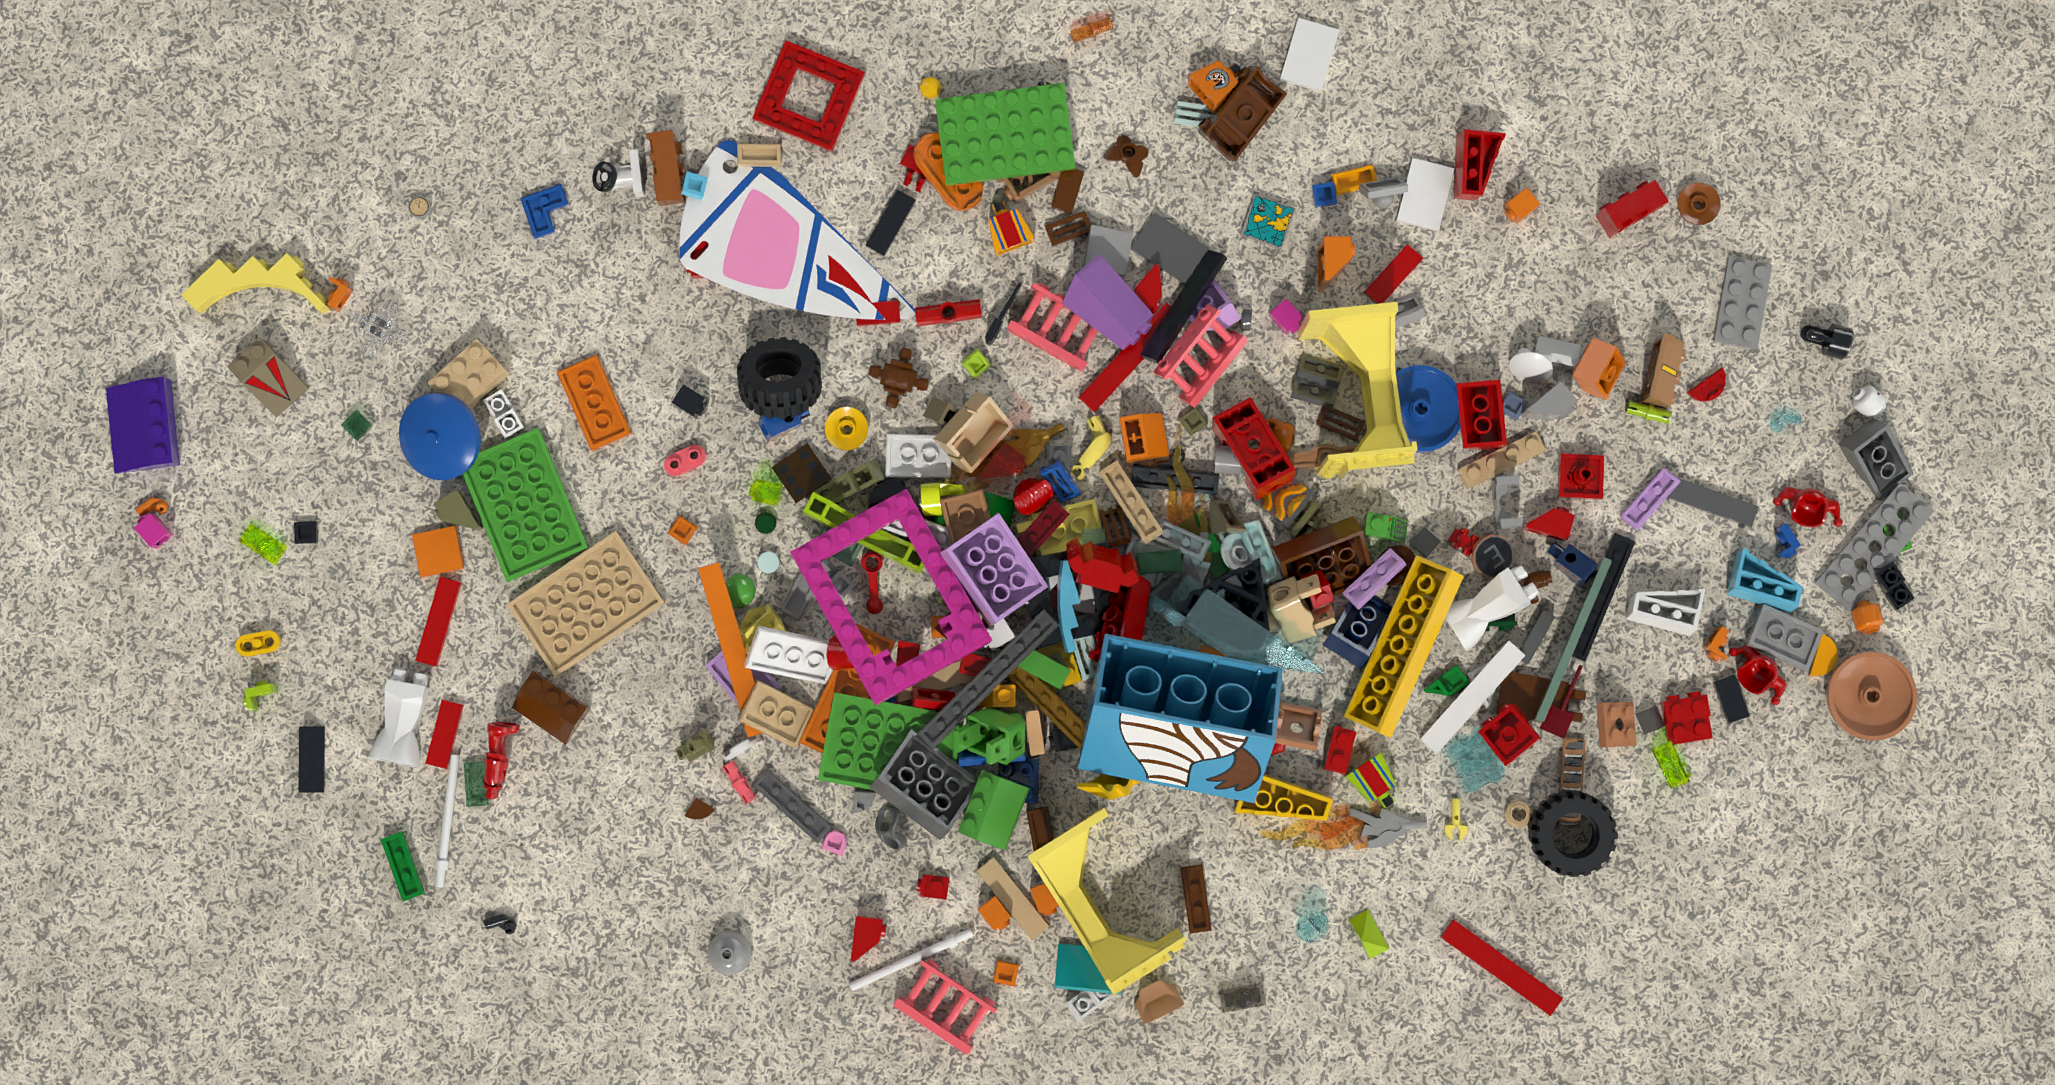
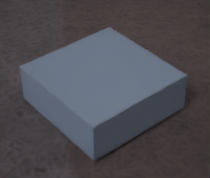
M1509 391L1503 400L1504 414L1517 421L1528 402Z

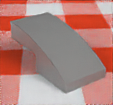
M828 559L821 561L841 599H843L856 584Z

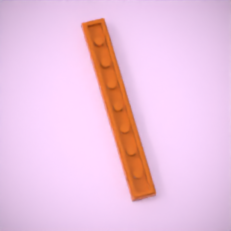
M716 562L699 567L698 571L741 713L755 682L751 669L744 666L747 654L720 563ZM744 724L747 737L762 733Z

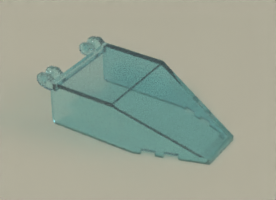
M1189 575L1182 579L1167 602L1157 596L1151 597L1148 601L1150 608L1158 614H1163V618L1173 626H1183L1228 658L1279 667L1286 670L1323 674L1325 671L1291 646L1287 649L1281 646L1283 643L1281 639L1209 589L1202 593L1185 617L1180 612V609L1189 593L1197 588L1199 590L1205 587Z

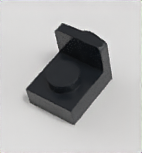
M1060 729L1052 730V735L1048 736L1051 749L1055 748L1056 752L1078 748Z

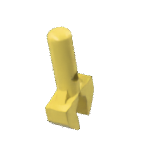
M1459 798L1452 799L1451 822L1448 825H1444V832L1450 840H1452V830L1455 828V825L1459 830V840H1462L1467 834V826H1463L1460 822L1461 800Z

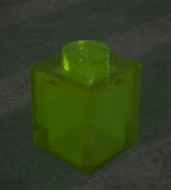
M756 479L755 484L751 483L749 489L751 501L779 508L783 485Z

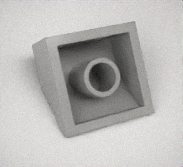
M1560 381L1526 409L1521 416L1527 419L1554 421L1559 417L1562 420L1576 409L1573 405L1578 400Z

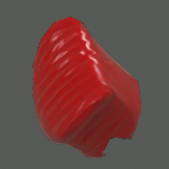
M1028 478L1022 480L1013 492L1015 507L1023 515L1040 512L1053 498V488L1044 479Z

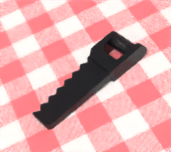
M1018 283L1001 314L993 321L985 335L986 345L991 346L995 342L1003 327V320L1021 289L1022 283Z

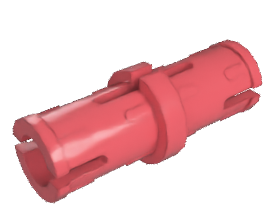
M734 760L722 767V770L732 783L731 787L735 788L745 805L757 798L747 783V777L742 775Z

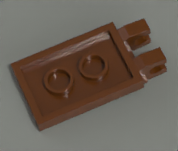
M1510 672L1500 684L1496 714H1499L1498 710L1507 703L1509 705L1516 704L1528 720L1533 721L1550 679ZM1561 681L1551 705L1558 708L1561 707L1570 687L1569 682ZM1573 689L1564 710L1568 711L1570 699L1585 700L1586 691ZM1568 711L1575 714L1573 722H1582L1583 713Z

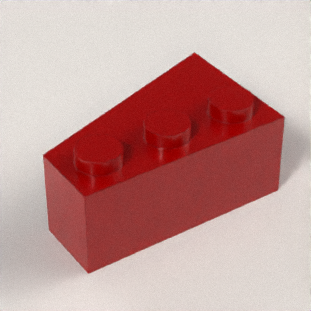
M1464 129L1456 135L1453 199L1475 201L1483 196L1493 164L1498 157V151L1506 133Z
M1646 180L1636 186L1637 190L1630 193L1627 191L1619 196L1616 202L1612 204L1609 202L1599 208L1600 213L1596 218L1609 238L1664 207L1669 202L1656 180L1650 183Z

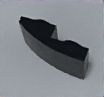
M1894 562L1889 563L1874 574L1883 594L1894 610H1899L1915 598L1904 583L1906 579Z

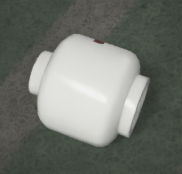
M1871 385L1864 388L1859 387L1853 393V408L1866 418L1878 417L1886 408L1885 396Z

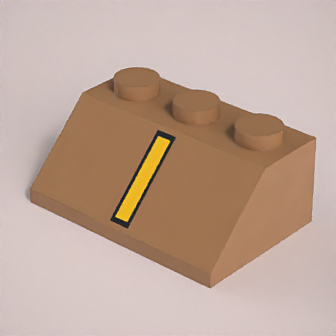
M1665 333L1654 340L1640 403L1653 404L1664 409L1674 404L1677 392L1674 391L1675 384L1679 383L1681 377L1679 366L1680 362L1684 361L1686 350L1683 349L1684 342Z

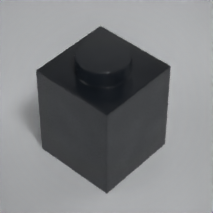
M684 384L672 401L673 405L695 419L698 415L702 416L708 408L706 398Z

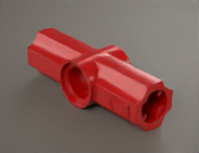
M980 299L953 303L944 302L938 305L915 308L917 327L944 323L952 324L954 322L982 318ZM947 308L955 311L954 315L950 318L942 315L943 311Z

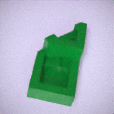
M1456 664L1423 690L1425 693L1452 696L1469 684L1470 681Z

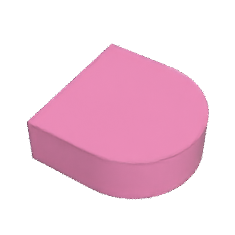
M838 830L829 832L821 848L842 856L847 844L845 834Z

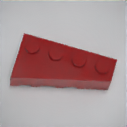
M1140 574L1137 583L1130 587L1121 585L1119 594L1111 592L1109 598L1110 608L1104 612L1102 617L1104 625L1101 632L1096 634L1095 641H1097L1095 650H1091L1088 656L1096 663L1099 660L1105 634L1142 641L1151 582Z

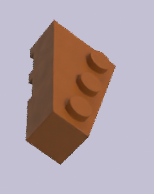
M673 130L646 133L647 140L650 141L651 153L649 155L653 165V181L658 205L685 203L686 195L681 194L682 176L686 174L684 162L680 163V154H683L682 142L678 141Z

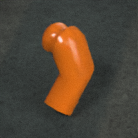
M150 497L137 506L135 510L141 517L149 511L164 514L167 512L169 505L164 499Z

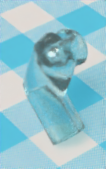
M1780 412L1771 420L1770 429L1775 433H1780L1787 424L1800 425L1801 415Z

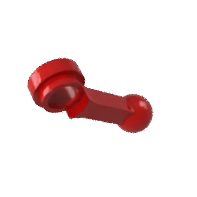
M869 550L861 558V565L867 571L869 578L870 599L866 603V609L871 614H879L883 610V602L878 596L877 574L883 565V558L880 554ZM870 556L876 557L879 561L878 565L874 568L866 565V559Z

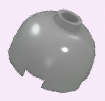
M732 930L721 932L709 943L707 951L708 961L712 968L720 974H738L750 963L752 956L751 944L739 932Z

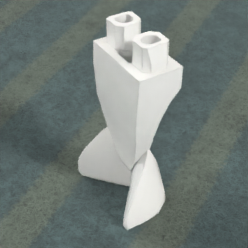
M1522 565L1511 570L1508 567L1500 572L1474 599L1470 598L1452 602L1445 619L1466 652L1478 643L1486 630L1488 622L1507 617L1524 609L1539 594L1533 582L1524 588L1518 583L1528 577Z
M394 669L391 680H386L384 690L385 726L377 736L368 759L392 762L419 769L420 751L413 731L422 716L429 693L427 688L428 676L414 673L412 684L405 683L408 672Z

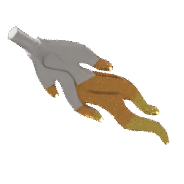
M1178 445L1173 456V468L1181 486L1182 503L1179 509L1177 505L1176 484L1171 477H1167L1166 480L1169 485L1168 520L1169 523L1208 540V523L1202 508L1198 509L1200 529L1195 521L1193 509L1194 485L1181 464V445ZM1171 548L1175 570L1177 568L1181 569L1180 578L1188 586L1189 591L1203 588L1211 569L1212 552L1208 551L1203 562L1185 554L1183 559L1179 551Z
M1370 807L1369 811L1379 815L1380 818H1374L1358 810L1343 809L1328 815L1329 818L1347 817L1339 822L1319 823L1315 821H1302L1281 833L1261 831V835L1271 840L1283 841L1301 834H1320L1325 836V838L1321 840H1300L1293 844L1292 847L1309 846L1326 850L1344 847L1367 835L1377 836L1373 840L1355 845L1354 850H1359L1362 848L1383 847L1392 843L1402 834L1410 831V829L1427 828V820L1405 819L1389 810L1378 807Z

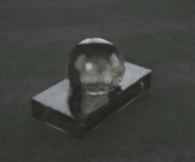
M1263 983L1218 990L1222 1013L1266 1005Z

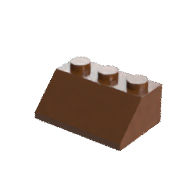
M537 671L531 672L520 688L512 706L514 710L565 745L591 710L590 707Z

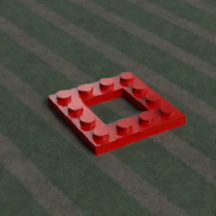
M785 40L752 119L775 130L833 152L866 74L864 71ZM798 70L836 85L820 123L782 108Z

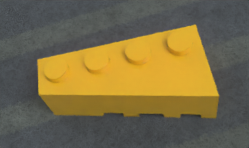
M1264 774L1255 802L1237 800L1234 813L1326 821L1333 798L1332 796Z

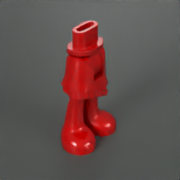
M498 721L487 724L489 752H485L487 759L484 758L485 774L483 782L484 788L487 789V799L498 798L499 790L503 789L501 783L505 781L509 761L505 757V741L509 734H515L519 731V724Z

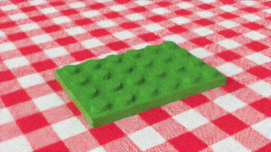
M1064 83L935 99L946 186L1074 170L1076 168Z
M540 428L479 452L475 463L463 476L506 582H511L589 549Z
M834 692L818 780L872 790L869 786L910 730L918 733L939 711L889 702H882L875 706L872 699ZM964 720L954 730L962 727ZM953 730L935 748L956 763L958 752L954 751Z

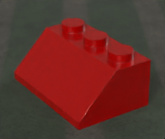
M1500 380L1456 383L1463 449L1485 450L1506 446L1507 439Z

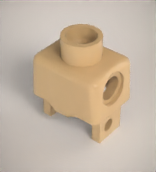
M1317 574L1298 581L1293 576L1268 588L1267 592L1270 605L1267 606L1269 633L1280 629L1288 643L1317 636L1316 629L1336 623L1331 604L1311 611L1305 599L1322 592Z

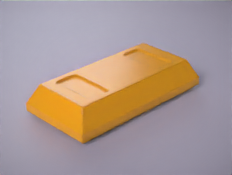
M1373 164L1331 174L1336 196L1357 191L1362 183L1377 181Z

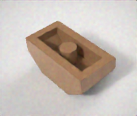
M1161 979L1140 989L1138 1000L1134 1003L1144 1024L1156 1020L1184 1005L1175 984H1167Z

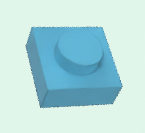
M686 172L681 194L702 200L708 177Z

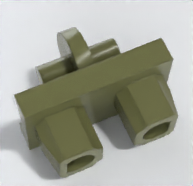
M1308 502L1300 512L1303 515L1299 521L1295 519L1289 527L1284 526L1290 532L1292 538L1300 537L1304 532L1308 534L1321 529L1319 524L1322 522V519L1317 516L1321 511L1319 505L1315 502L1312 504Z
M704 729L681 741V746L675 748L679 760L687 758L691 762L714 750V739Z

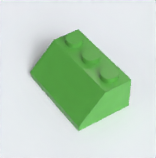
M982 770L958 832L977 841L1006 850L1030 788L994 772Z

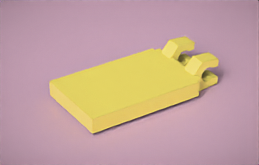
M1095 499L1062 506L1070 515L1036 552L1037 556L1066 551V543L1075 537L1078 538L1081 545L1092 541L1093 544L1105 542ZM1043 511L1031 514L1027 522L1016 524V533H1023Z

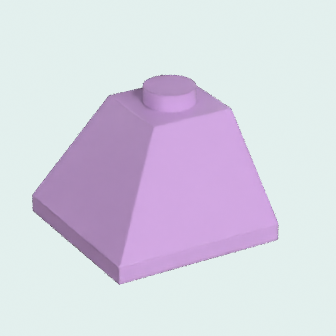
M1215 279L1189 317L1192 323L1200 310L1208 304L1221 311L1216 320L1225 329L1241 319L1235 307Z

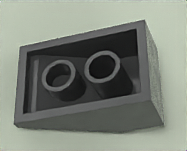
M1871 418L1839 443L1847 461L1878 500L1889 494L1898 483H1903L1914 474L1888 424Z

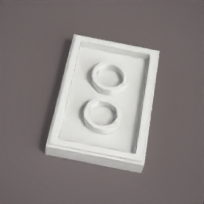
M1298 18L1280 80L1321 92L1339 29Z
M1412 158L1406 179L1408 192L1402 195L1396 221L1438 232L1455 168Z
M887 434L886 478L951 479L952 461L947 456L948 453H945L933 440L936 434Z

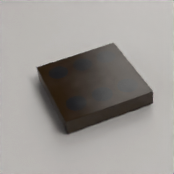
M808 443L771 467L796 504L832 480Z

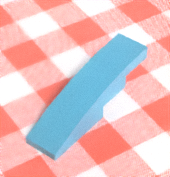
M1061 560L1057 582V610L1065 652L1070 653L1076 651L1070 629L1079 627L1072 605L1080 603V599L1068 560Z

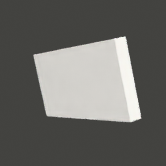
M759 625L744 663L745 668L822 684L828 683L833 671L827 664L826 653L829 640Z

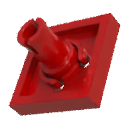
M1560 453L1558 498L1602 500L1605 455Z

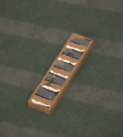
M1563 739L1559 793L1563 790L1583 792L1586 739ZM1568 813L1557 821V826L1580 828L1581 814Z

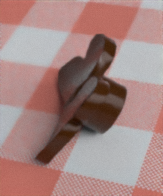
M1121 135L1117 138L1116 146H1111L1104 153L1103 158L1108 161H1122V163L1126 164L1129 172L1135 178H1138L1143 167L1142 160L1146 159L1149 153L1145 146H1135L1131 143L1128 136Z

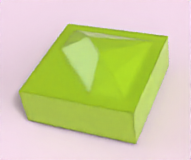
M977 348L960 361L973 379H976L991 366Z

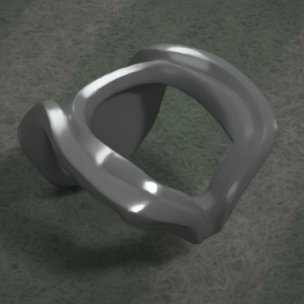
M886 806L878 811L875 821L876 833L887 846L894 850H900L907 843V839L903 834L895 832L899 814L902 811L896 807ZM885 811H893L892 823L890 828L885 831L882 828Z

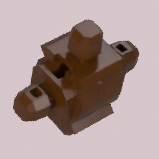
M904 347L900 349L898 354L899 360L891 359V364L885 363L884 369H881V366L871 365L868 372L873 378H881L880 384L884 386L883 390L890 393L886 399V406L894 409L899 404V396L906 397L907 392L913 393L914 387H917V390L927 391L930 383L925 378H917L918 372L914 370V365L908 363L911 360L912 351Z

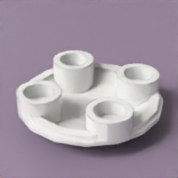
M1522 348L1510 360L1509 368L1511 373L1518 379L1531 383L1543 382L1552 375V358L1549 355H1542L1537 352H1531L1527 348Z

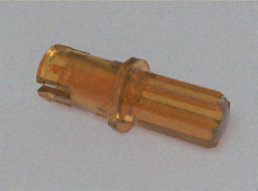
M1108 16L1093 23L1089 21L1088 25L1072 30L1070 32L1072 41L1076 43L1090 37L1096 38L1098 34L1113 30L1112 21H1109L1111 20Z

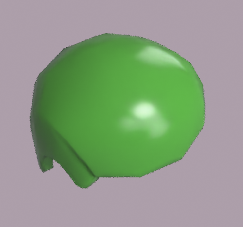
M735 574L726 580L725 583L733 608H744L753 601L756 587L751 578L744 574Z

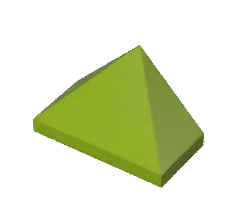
M1368 909L1349 919L1369 959L1389 949Z

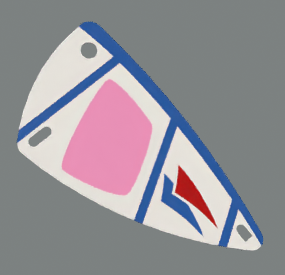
M726 140L715 148L698 173V175L708 177L704 197L702 200L688 196L685 204L679 243L680 261L685 268L744 295L800 311L844 318L885 320L872 303L887 302L892 298H896L905 305L899 312L900 319H910L915 315V309L782 174L772 167L738 166L735 173L728 174L723 170V163L726 160H734L737 163V143ZM702 241L708 242L709 246L696 260H692L690 254Z

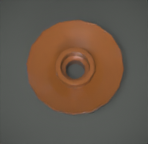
M1692 183L1680 192L1677 199V208L1681 217L1688 223L1705 225L1712 222L1718 216L1721 200L1717 191L1712 186L1705 183ZM1694 202H1699L1701 204V208L1696 209L1694 207Z

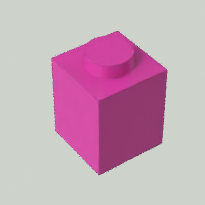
M1287 298L1269 314V317L1285 335L1290 331L1292 334L1298 331L1301 326L1300 322L1304 318Z
M151 513L140 517L137 521L138 524L134 527L151 548L155 549L159 548L173 535L160 518Z

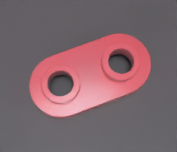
M699 445L688 446L665 459V471L671 476H680L704 464L706 452ZM693 452H698L697 459L691 458ZM677 461L679 465L677 468L673 469L671 467L672 462Z

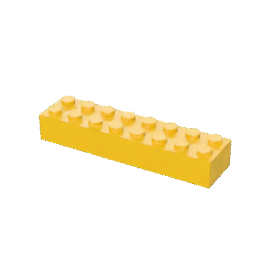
M1416 555L1344 717L1385 736L1392 737L1462 582L1463 575Z

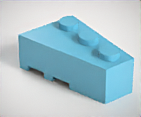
M1743 547L1736 553L1726 595L1760 605L1766 604L1777 610L1791 613L1799 606L1803 586L1782 572H1777L1768 566L1765 561L1757 559Z

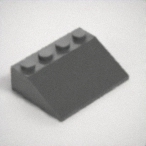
M910 730L869 788L941 840L950 832L969 803L978 779L937 748L932 749L917 733Z

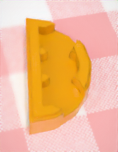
M1824 634L1814 655L1808 676L1817 677L1825 675L1834 668L1837 662L1838 651L1836 645L1830 637Z

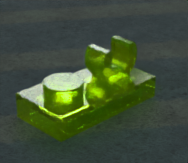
M252 523L249 524L239 539L240 543L273 565H277L288 549L287 546Z
M1672 741L1657 745L1651 749L1670 789L1690 782L1689 777L1692 774L1691 772L1686 774L1683 768L1686 762H1681Z

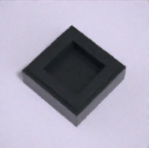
M317 521L294 522V543H318Z

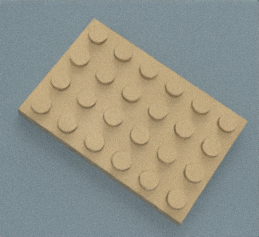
M614 531L506 605L554 677H558L664 605L665 602L619 533Z

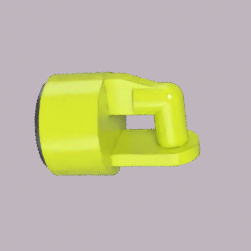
M946 482L921 484L919 486L921 514L924 517L943 515L940 499H943L942 496L963 494V486Z

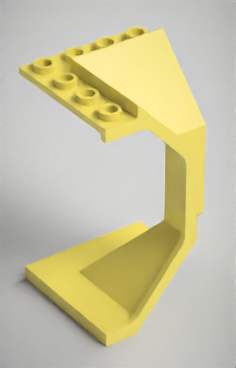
M1397 302L1311 310L1307 313L1298 330V340H1321L1359 376L1367 427L1365 436L1352 453L1327 455L1319 467H1315L1316 476L1329 479L1336 477L1335 474H1338L1340 482L1348 470L1415 463L1414 454L1417 451L1416 441L1409 442L1403 426L1395 372V315L1398 312Z
M1102 807L1027 857L1075 930L1107 986L1115 995L1171 960L1168 952L1172 950L1175 953L1185 947L1184 942L1187 939L1178 928L1156 942H1147L1118 934L1110 929L1083 885L1089 829L1109 816L1105 808Z

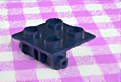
M1025 759V761L1010 762L1007 765L998 763V775L1030 788L1024 803H1039V759Z

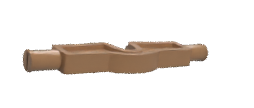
M1322 444L1314 447L1311 451L1290 453L1288 458L1295 469L1315 468L1321 465V455L1323 453L1328 455L1352 453L1357 445L1337 447L1331 444Z

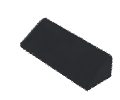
M299 726L298 792L324 793L325 726Z

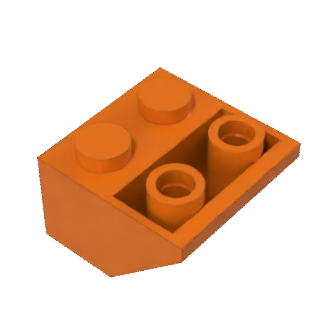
M1162 413L1119 417L1126 463L1169 456Z

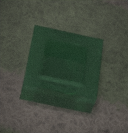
M357 409L341 424L356 441L361 439L373 427Z

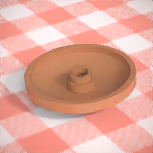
M1864 652L1850 656L1835 668L1828 681L1826 700L1833 720L1843 731L1858 739L1875 741L1890 738L1901 732L1909 724L1917 706V689L1912 675L1900 661L1884 653Z

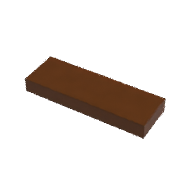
M1200 864L1180 867L1189 934L1212 931L1203 866Z

